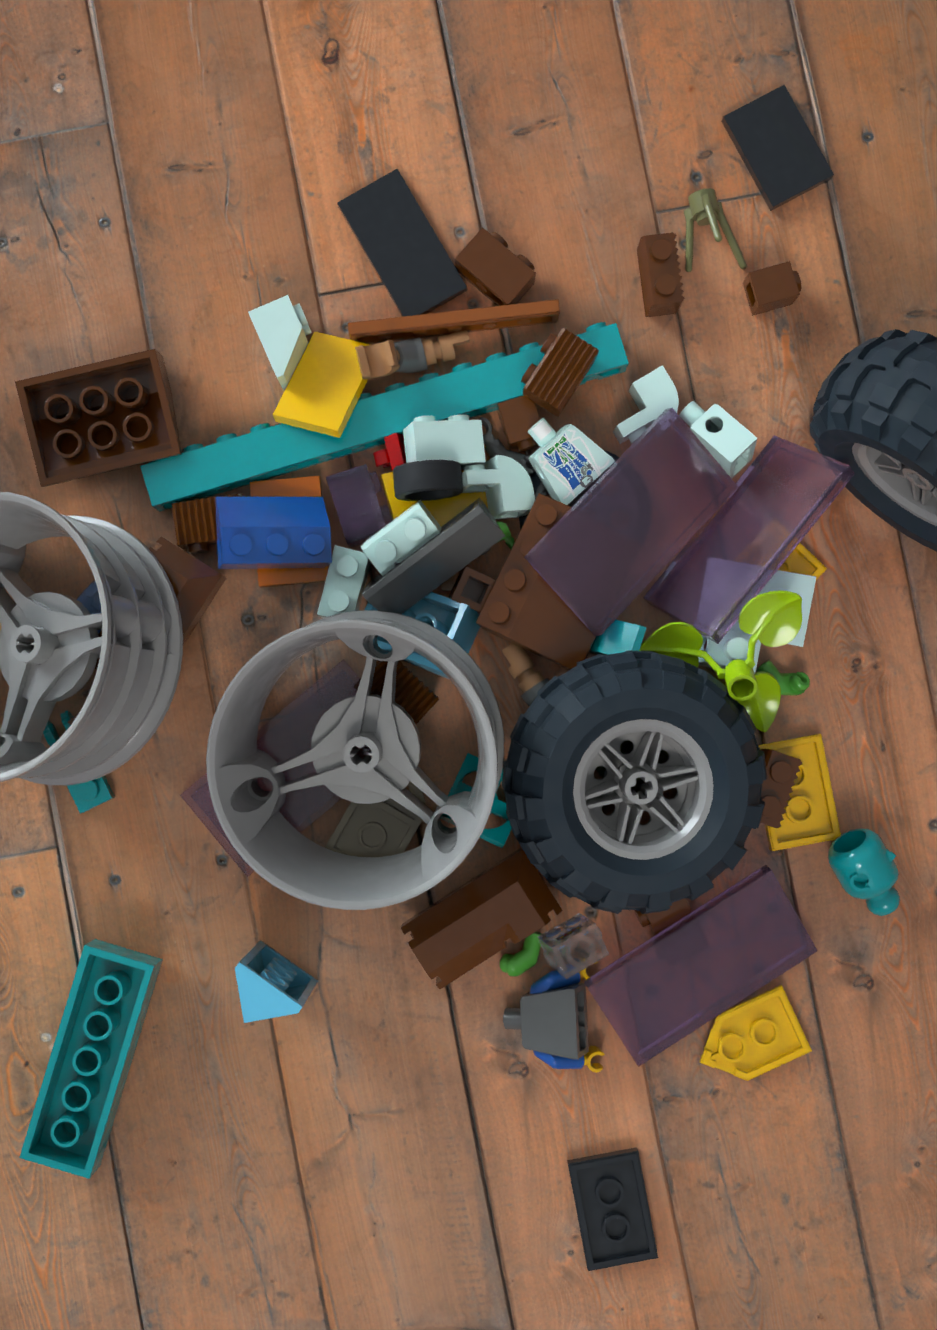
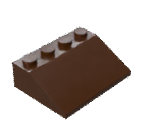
M156 349L15 381L41 487L182 455L171 387L163 356Z
M539 493L476 623L483 630L571 670L577 666V662L587 658L641 545L580 511Z

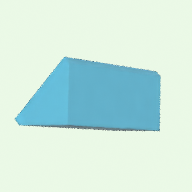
M260 940L235 967L244 1023L299 1013L318 980Z

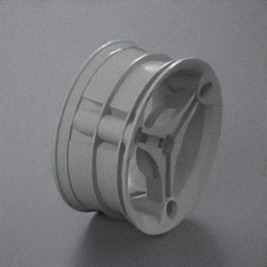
M0 492V623L2 627L0 631V669L9 685L3 722L0 728V782L21 778L45 785L86 783L101 778L127 763L151 739L163 721L175 694L182 664L183 630L178 601L172 584L157 558L131 533L104 520L88 516L62 515L48 505L30 497L11 492ZM50 537H71L85 556L98 588L102 613L90 614L89 610L80 601L68 595L53 592L35 593L18 575L25 558L26 544ZM102 629V636L99 637L97 630ZM100 657L95 679L82 709L65 733L47 749L40 741L56 702L72 697L83 688L91 677L97 659Z
M359 610L339 613L283 635L255 654L230 682L217 706L208 736L206 766L210 797L221 827L232 846L255 872L273 886L298 899L323 907L343 910L382 908L404 902L431 889L449 876L473 849L487 823L499 785L504 761V730L497 700L482 670L471 656L446 634L425 622L394 612ZM377 636L387 640L392 650H382L377 644ZM339 639L352 650L366 656L365 668L356 695L349 696L335 703L323 714L315 727L311 748L278 763L269 754L257 749L258 725L266 699L281 675L296 660L318 646ZM414 651L436 665L451 680L464 699L472 716L478 742V770L471 792L463 791L448 797L418 766L421 759L419 730L407 711L395 702L398 661L406 659ZM376 660L388 661L382 696L371 694ZM366 745L371 751L362 759L357 753L360 750L359 748ZM313 761L316 772L288 782L285 781L282 771ZM258 777L270 779L273 786L272 791L262 790L257 782ZM410 781L438 805L434 812L405 788ZM325 785L340 798L354 803L373 804L384 802L391 798L419 816L427 826L422 845L392 856L357 857L334 852L309 840L298 832L279 811L285 803L287 792ZM443 813L449 815L456 827L449 828L444 826L440 816Z

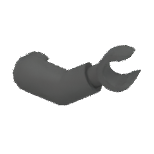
M483 417L478 419L482 420V425L486 428V434L483 435L486 446L484 449L490 458L496 455L507 456L521 464L529 476L536 472L528 459L530 455L507 450L499 438L495 439L491 433L492 426L490 421Z

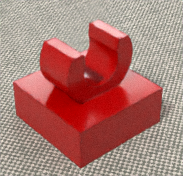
M399 433L384 437L387 449L373 453L376 467L383 465V468L391 467L393 471L396 466L406 463L404 435Z

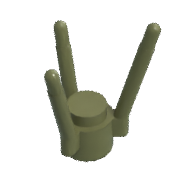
M708 188L692 193L688 197L690 207L684 210L686 220V271L691 272L693 265L694 221H697L699 226L710 224L715 241L720 242L722 236L717 220L740 268L746 269L747 264L724 215L722 204L717 200L715 190Z

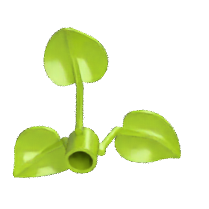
M770 591L751 599L743 607L738 621L740 629L752 635L748 643L747 659L745 661L740 659L733 660L725 669H722L706 651L700 650L703 644L700 631L693 625L685 622L668 623L657 629L641 644L639 651H652L676 657L696 667L699 666L698 657L703 658L717 673L719 679H725L728 694L745 707L756 728L766 733L777 715L781 699V689L777 679L772 674L765 671H759L754 674L755 644L758 639L763 645L768 647H779L791 642L798 634L802 625V598L797 593L789 591Z

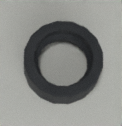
M415 461L396 466L393 469L394 492L398 500H440L460 495L463 492L461 465L456 461Z

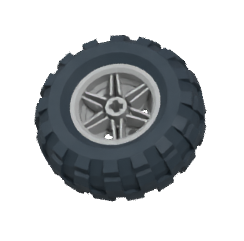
M895 329L886 331L880 337L869 339L853 348L852 351L844 355L823 381L813 407L814 416L810 423V434L816 442L814 444L828 467L861 503L898 531L937 552V337L915 330L905 333Z
M626 650L622 653L609 655L599 654L577 662L576 667L561 676H554L537 692L536 699L524 714H520L510 735L511 744L508 756L503 761L502 787L505 793L506 814L514 836L531 864L540 871L552 886L569 898L575 897L590 904L594 909L616 914L622 912V910H637L642 914L669 910L673 902L684 898H689L693 901L714 888L712 881L725 869L730 868L733 870L747 852L744 844L751 829L759 828L765 806V802L761 798V788L763 780L767 779L764 751L760 750L754 735L756 726L745 707L730 697L727 687L707 671L679 658L652 651ZM624 741H631L633 744L632 750L622 753L620 745ZM660 750H665L668 753V759L664 763H657ZM599 766L605 767L602 779L594 777V770ZM640 778L645 783L640 784V791L636 792L631 787L635 786L636 779ZM675 787L677 794L674 798L668 799L663 796V791ZM614 804L615 809L612 814L605 815L602 812V806ZM645 810L649 813L650 819L647 824L641 825L639 822Z

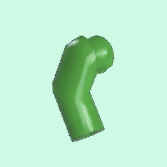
M770 660L765 661L756 669V672L765 671L777 679L781 695H800L810 685V679L804 672L780 673Z
M536 931L524 939L521 951L514 955L504 954L499 962L500 969L508 973L509 976L515 977L535 966L538 961L544 934Z

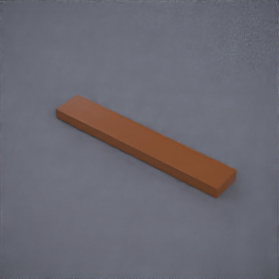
M559 299L350 322L348 323L350 340L370 344L387 340L396 341L418 337L441 336L467 330V332L557 323L560 306Z

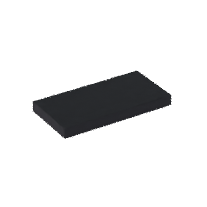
M398 169L337 202L339 210L402 317L427 314L467 291V286Z

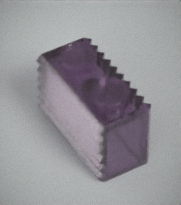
M366 464L326 477L349 548L363 544L392 521L387 504L380 506L376 493L381 492L382 488L376 471L369 473Z

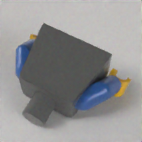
M585 959L578 968L573 965L550 971L532 983L530 992L521 996L520 1008H506L504 1011L503 1023L505 1029L521 1030L522 1046L525 1049L533 1050L537 1058L553 1069H582L584 1065L595 1073L603 1069L601 1063H590L593 1056H604L605 1054L597 1046H588L585 983H579L581 978L591 982L600 979V974L590 977L586 974L587 966L598 963L596 960Z

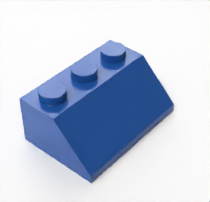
M323 497L215 498L218 569L325 568L332 563L331 527Z

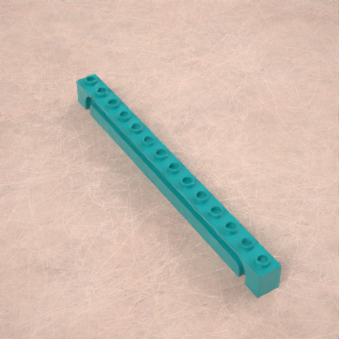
M606 322L596 323L587 327L585 333L576 335L599 350L597 359L580 385L597 378L600 380L626 371L629 362L616 323L608 326ZM538 342L529 343L520 347L518 353L508 356L504 352L496 353L487 357L485 363L472 366L470 362L453 367L451 373L441 376L438 373L426 374L418 379V383L405 386V383H396L386 387L385 393L372 396L371 393H363L360 395L340 438L282 423L275 426L264 423L250 429L251 433L237 437V434L231 433L220 436L216 439L217 443L203 447V444L189 445L182 449V455L152 461L140 466L151 505L161 512L171 509L172 503L211 497L250 485V482L264 481L384 445V437L394 433L403 434V429L413 422L414 418L419 416H435V421L448 420V417L454 415H468L470 419L497 411L498 403L524 396L523 388L526 384L522 383L521 379L532 363L538 366L545 355L540 352L543 345L540 346Z

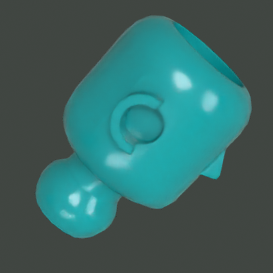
M858 828L845 832L836 838L828 850V860L830 867L845 892L856 899H866L869 911L878 916L888 915L898 908L900 896L898 891L892 887L899 876L897 865L894 862L896 855L886 848L881 837L870 829Z

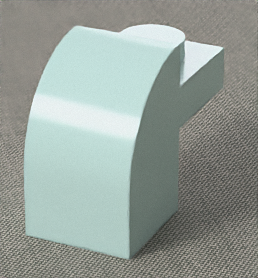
M663 365L632 383L629 393L640 412L616 425L613 433L620 444L628 439L631 444L642 439L650 433L647 429L648 427L652 429L656 438H658L674 420L679 405L678 392Z
M496 455L482 465H470L463 468L462 493L486 492L488 510L494 519L519 518L529 514L535 502L533 484L527 471L517 461L507 456Z

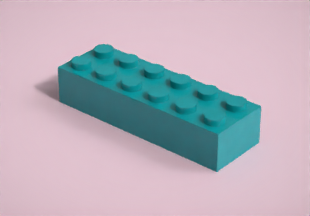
M97 939L84 945L19 1158L88 1179L100 1167L163 959Z

